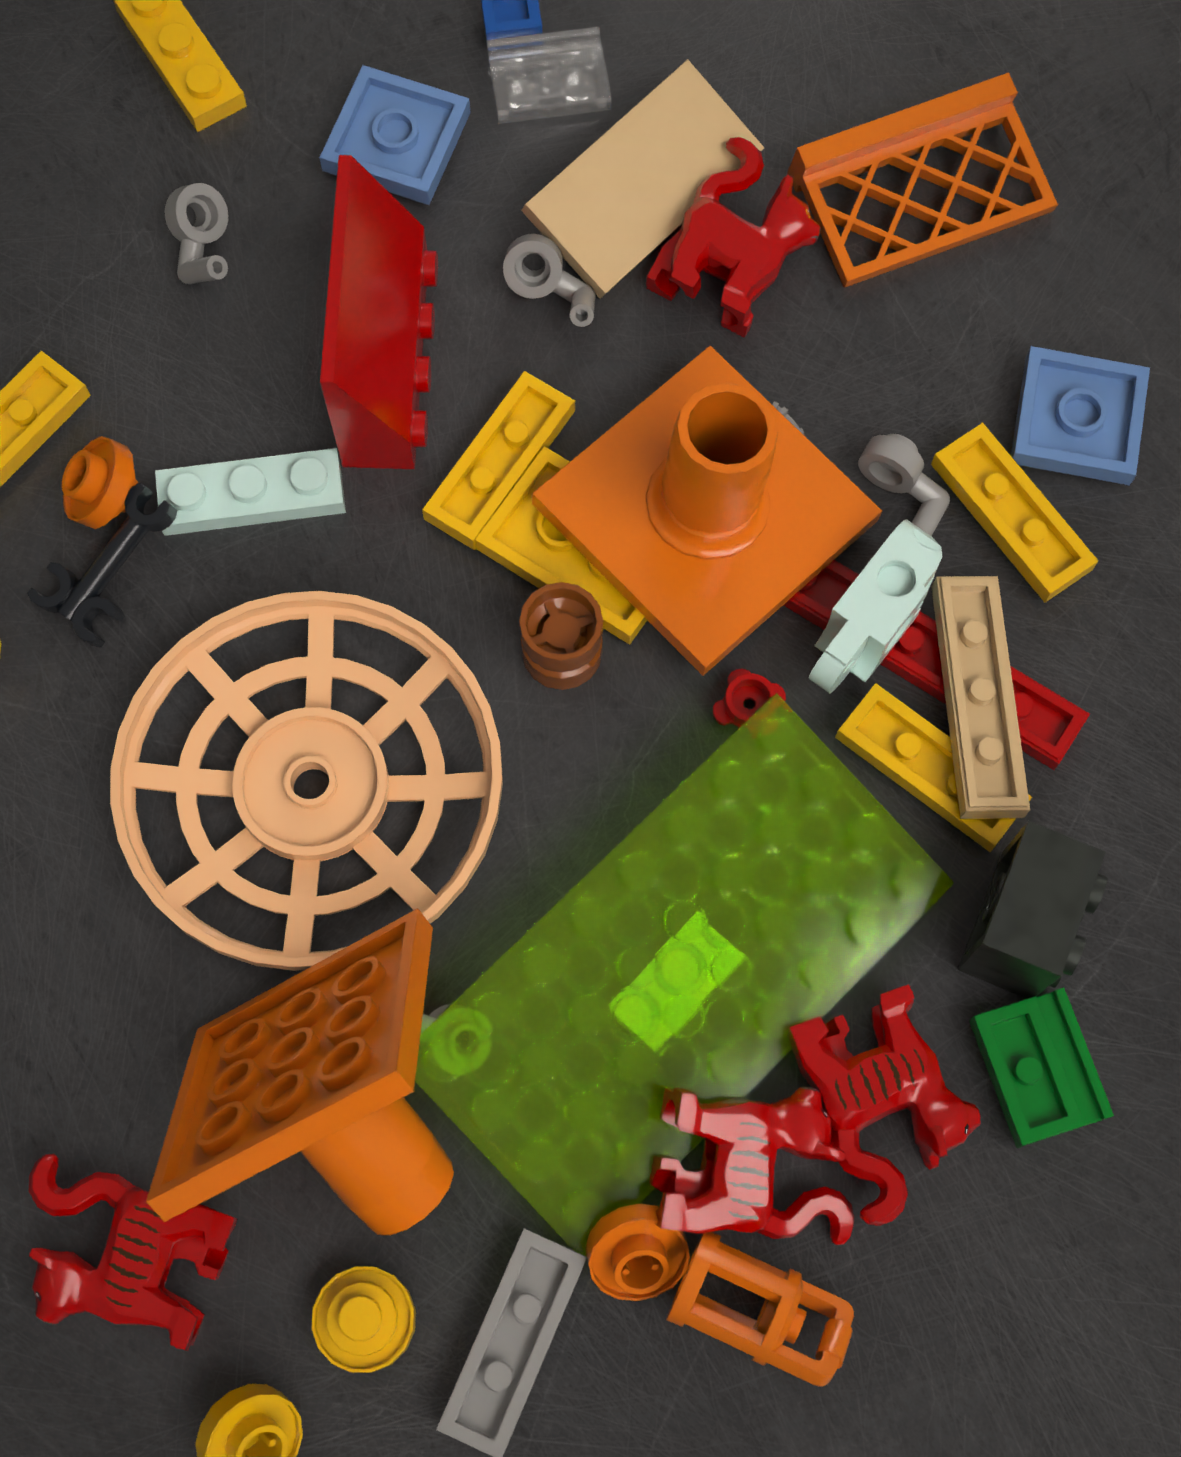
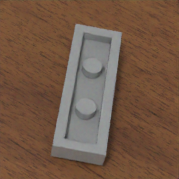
M523 1229L437 1426V1431L490 1456L503 1457L585 1265L586 1256Z

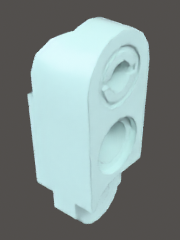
M907 519L903 520L890 534L833 607L829 622L815 644V647L822 651L823 654L809 675L811 681L829 694L841 684L849 672L866 683L917 618L921 610L920 607L942 559L941 546L932 536Z

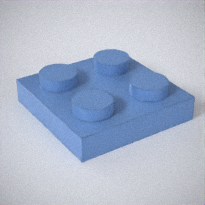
M362 65L319 157L322 171L337 176L339 155H351L388 192L430 205L471 113L470 100L467 97Z
M1030 346L1025 358L1011 457L1021 466L1130 485L1137 473L1150 367Z

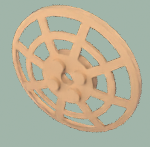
M326 591L281 593L243 603L212 617L180 639L154 665L133 696L117 734L110 771V805L117 839L133 876L154 905L185 934L219 954L255 966L300 971L306 970L346 948L311 952L314 920L317 915H330L356 908L379 897L391 888L412 910L418 908L431 924L462 893L483 860L498 821L503 787L501 746L491 707L474 674L455 650L425 624L392 606L358 595ZM308 619L307 657H294L267 664L233 682L209 655L225 642L256 628L288 620ZM334 620L356 622L387 632L417 649L428 660L401 687L392 678L370 666L348 659L334 658ZM190 671L214 700L205 708L191 729L180 756L179 766L139 762L143 742L157 710L174 685ZM307 678L304 708L286 711L268 720L249 700L256 693L276 684ZM446 678L460 694L474 722L482 751L483 772L445 774V762L438 736L427 714L420 705ZM333 679L344 680L363 686L384 698L387 703L362 725L354 718L331 709ZM230 716L249 737L237 757L234 771L200 769L201 761L211 738L221 723ZM405 721L412 728L421 746L426 765V775L389 776L380 745ZM316 769L326 773L329 776V784L321 796L314 799H304L294 793L295 781L303 772ZM136 789L176 793V806L181 829L193 855L199 861L198 865L168 886L156 872L142 840L136 811ZM197 795L233 797L238 814L246 828L216 851L211 846L202 826ZM482 798L479 820L468 850L450 880L435 894L411 869L420 860L434 837L442 815L444 801ZM424 801V808L416 830L405 848L396 856L373 832L382 819L387 802ZM265 847L278 856L294 860L290 895L278 894L260 888L239 876L234 870ZM354 850L377 873L371 879L349 890L317 896L320 861L330 860ZM218 883L227 892L252 906L273 913L288 915L283 951L264 949L230 938L201 921L185 906Z

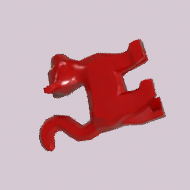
M741 137L730 138L726 142V149L740 160V167L734 171H724L709 175L697 188L693 205L685 212L681 230L661 248L649 271L646 289L672 301L681 287L686 296L694 299L701 289V277L699 274L703 270L711 276L726 282L721 299V306L724 307L721 326L745 337L751 328L754 317L751 312V304L775 282L787 255L801 247L816 243L820 235L821 226L811 218L808 205L792 194L794 180L788 174L782 179L775 194L768 202L762 226L760 227L742 219L719 202L721 194L746 190L759 180L764 167L760 150L752 142Z

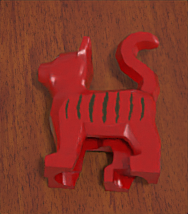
M909 984L880 994V1004L871 1008L872 1027L878 1048L853 1056L848 1051L844 1041L850 1029L843 1014L834 1017L825 1024L820 1016L789 1027L787 1033L800 1073L812 1088L821 1093L823 1109L831 1119V1144L845 1152L844 1161H839V1164L845 1172L858 1178L875 1182L879 1186V1197L860 1210L861 1219L866 1224L875 1226L892 1222L903 1212L908 1191L904 1175L888 1158L860 1148L859 1133L862 1129L889 1114L906 1108L909 1109L912 1114L915 1143L920 1150L925 1166L931 1170L939 1167V1159L948 1156V1151L963 1144L968 1135L981 1124L980 1112L977 1106L960 1099L946 1088L936 1054L912 1025L907 1015L914 1002V994Z
M674 1087V1089L665 1088L660 1119L677 1127L679 1131L705 1138L701 1168L694 1170L683 1169L680 1161L673 1157L665 1155L654 1156L649 1184L663 1193L660 1206L655 1211L658 1219L656 1225L659 1228L697 1234L728 1229L747 1233L758 1232L771 1239L795 1237L810 1224L815 1216L822 1214L830 1219L832 1243L836 1246L846 1243L852 1235L855 1218L852 1204L840 1191L824 1186L803 1192L785 1211L773 1208L774 1168L777 1149H782L805 1159L835 1162L844 1161L845 1159L844 1150L831 1144V1119L823 1109L820 1091L811 1087H799L791 1096L771 1104L741 1097L709 1104H700L697 1095L691 1090Z
M55 1154L43 1155L35 1162L29 1175V1193L39 1209L51 1216L77 1215L98 1201L103 1200L114 1208V1216L106 1248L98 1267H93L74 1252H60L43 1248L31 1249L29 1257L38 1263L32 1286L36 1297L35 1316L45 1323L57 1324L69 1315L89 1312L115 1325L157 1326L169 1330L171 1346L188 1351L189 1347L195 1343L205 1314L188 1300L164 1288L174 1259H187L195 1263L198 1275L217 1280L220 1277L229 1253L225 1246L238 1219L200 1203L164 1222L146 1202L149 1191L134 1186L119 1174L95 1172L79 1180L70 1188L63 1189L56 1184L59 1158Z

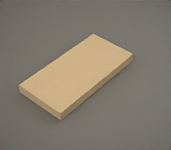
M687 59L530 199L521 211L543 236L548 237L558 246L566 262L587 285L593 288L595 294L601 299L682 225L685 212L693 205L697 188L709 175L724 171H734L740 167V160L726 149V142L730 138H744L752 142L760 152L764 147Z

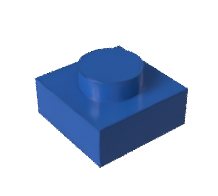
M480 0L487 47L543 41L538 0Z

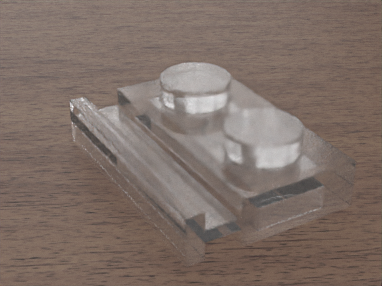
M599 27L487 40L488 60L499 124L611 110V91L604 52L600 41Z

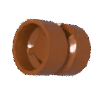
M553 583L533 592L522 606L519 620L525 668L534 680L545 687L559 690L579 687L590 680L600 666L603 647V618L600 605L591 593L575 584Z

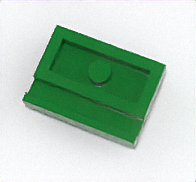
M1064 987L1042 996H1035L973 1016L969 1020L1016 1148L1114 1116Z

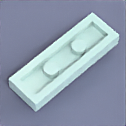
M337 448L155 470L158 506L165 500L178 510L173 523L162 531L164 536L346 513L341 463Z

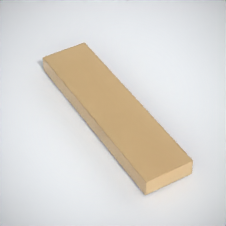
M998 576L936 577L931 587L960 819L1024 818L1030 811Z

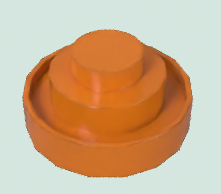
M101 436L90 441L70 459L62 477L64 511L68 519L97 529L105 526L121 512H126L125 499L134 485L138 484L135 476L133 454L128 446Z
M634 1204L617 1208L603 1216L590 1231L585 1246L591 1279L602 1292L620 1300H645L657 1297L673 1288L685 1274L690 1260L685 1232L659 1228L656 1225L658 1219L655 1212L659 1206Z

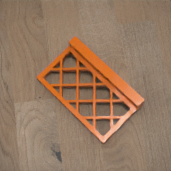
M1009 72L797 147L787 173L793 177L795 192L803 191L815 222L821 226V236L844 288L1055 210L1058 203L1012 103L1018 92ZM1002 124L1011 143L1006 158L976 145L981 131ZM972 135L969 142L961 139L966 136ZM943 146L963 155L954 177L924 164L930 149ZM920 153L917 161L909 158ZM1015 156L1017 157L1019 164L1013 161ZM970 158L1000 171L992 193L961 180ZM890 164L911 173L902 196L871 183L877 168ZM868 172L865 180L857 177L860 174ZM1007 175L1028 183L1036 201L1020 206L999 197ZM918 177L949 190L940 212L909 199ZM838 183L859 192L850 215L827 206L820 189ZM955 193L986 206L979 222L967 225L946 216ZM865 195L896 208L887 232L856 218ZM993 210L1001 213L990 217ZM903 212L934 225L927 241L914 244L893 235ZM836 225H839L844 228L841 236L837 230ZM940 229H944L949 232L938 236ZM850 231L881 244L875 260L853 267L844 246ZM888 247L897 251L884 256Z

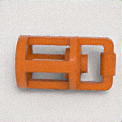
M702 1233L677 1289L666 1320L680 1327L686 1324L751 1355V1360L762 1366L768 1363L818 1387L829 1384L837 1369L843 1365L853 1331L851 1323L854 1317V1310L850 1303L802 1280V1274L791 1268L784 1272L720 1242L721 1236L716 1233ZM707 1272L765 1298L757 1320L699 1294ZM799 1304L829 1318L825 1324L816 1351V1360L783 1345L784 1340L791 1344L795 1343L804 1323L807 1311L798 1308Z

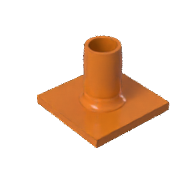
M711 346L706 348L532 493V505L645 616L702 676L710 671L879 520L882 510Z
M418 908L197 1029L146 1201L164 1222L298 1152H301L341 1201L377 1235H393L409 1229L423 1220L441 1202L449 1190L453 1179L454 1170L452 1162L431 1130L404 1098L414 1092L433 927Z

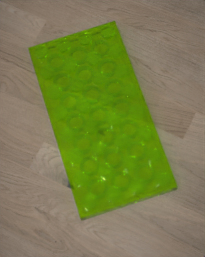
M776 693L421 1032L415 1083L573 1251L587 1257L585 1246L589 1233L597 1222L617 1208L640 1204L654 1190L655 1187L649 1184L654 1156L665 1155L678 1159L681 1162L704 1139L694 1134L679 1131L677 1127L660 1119L665 1088L674 1089V1087L691 1090L697 1095L700 1104H709L736 1097L744 1098L792 1049L788 1037L789 1027L818 1016L822 1018L929 910L954 882Z

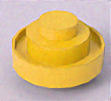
M355 1266L336 1274L321 1288L312 1310L311 1329L318 1349L331 1364L348 1372L373 1373L392 1365L407 1350L415 1332L416 1309L409 1290L396 1276L377 1267Z
M247 1384L229 1391L213 1404L201 1422L195 1443L197 1457H296L303 1436L301 1416L292 1402L282 1392L267 1384Z

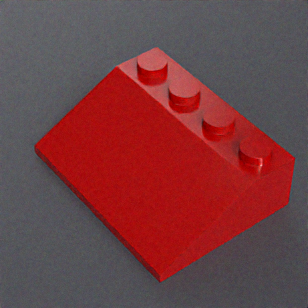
M339 155L320 384L343 467L415 469L416 447H426L428 438L427 411L419 410L420 393H430L431 357L422 356L423 339L434 338V303H426L427 287H437L438 254L437 251L427 250L424 226L351 155Z

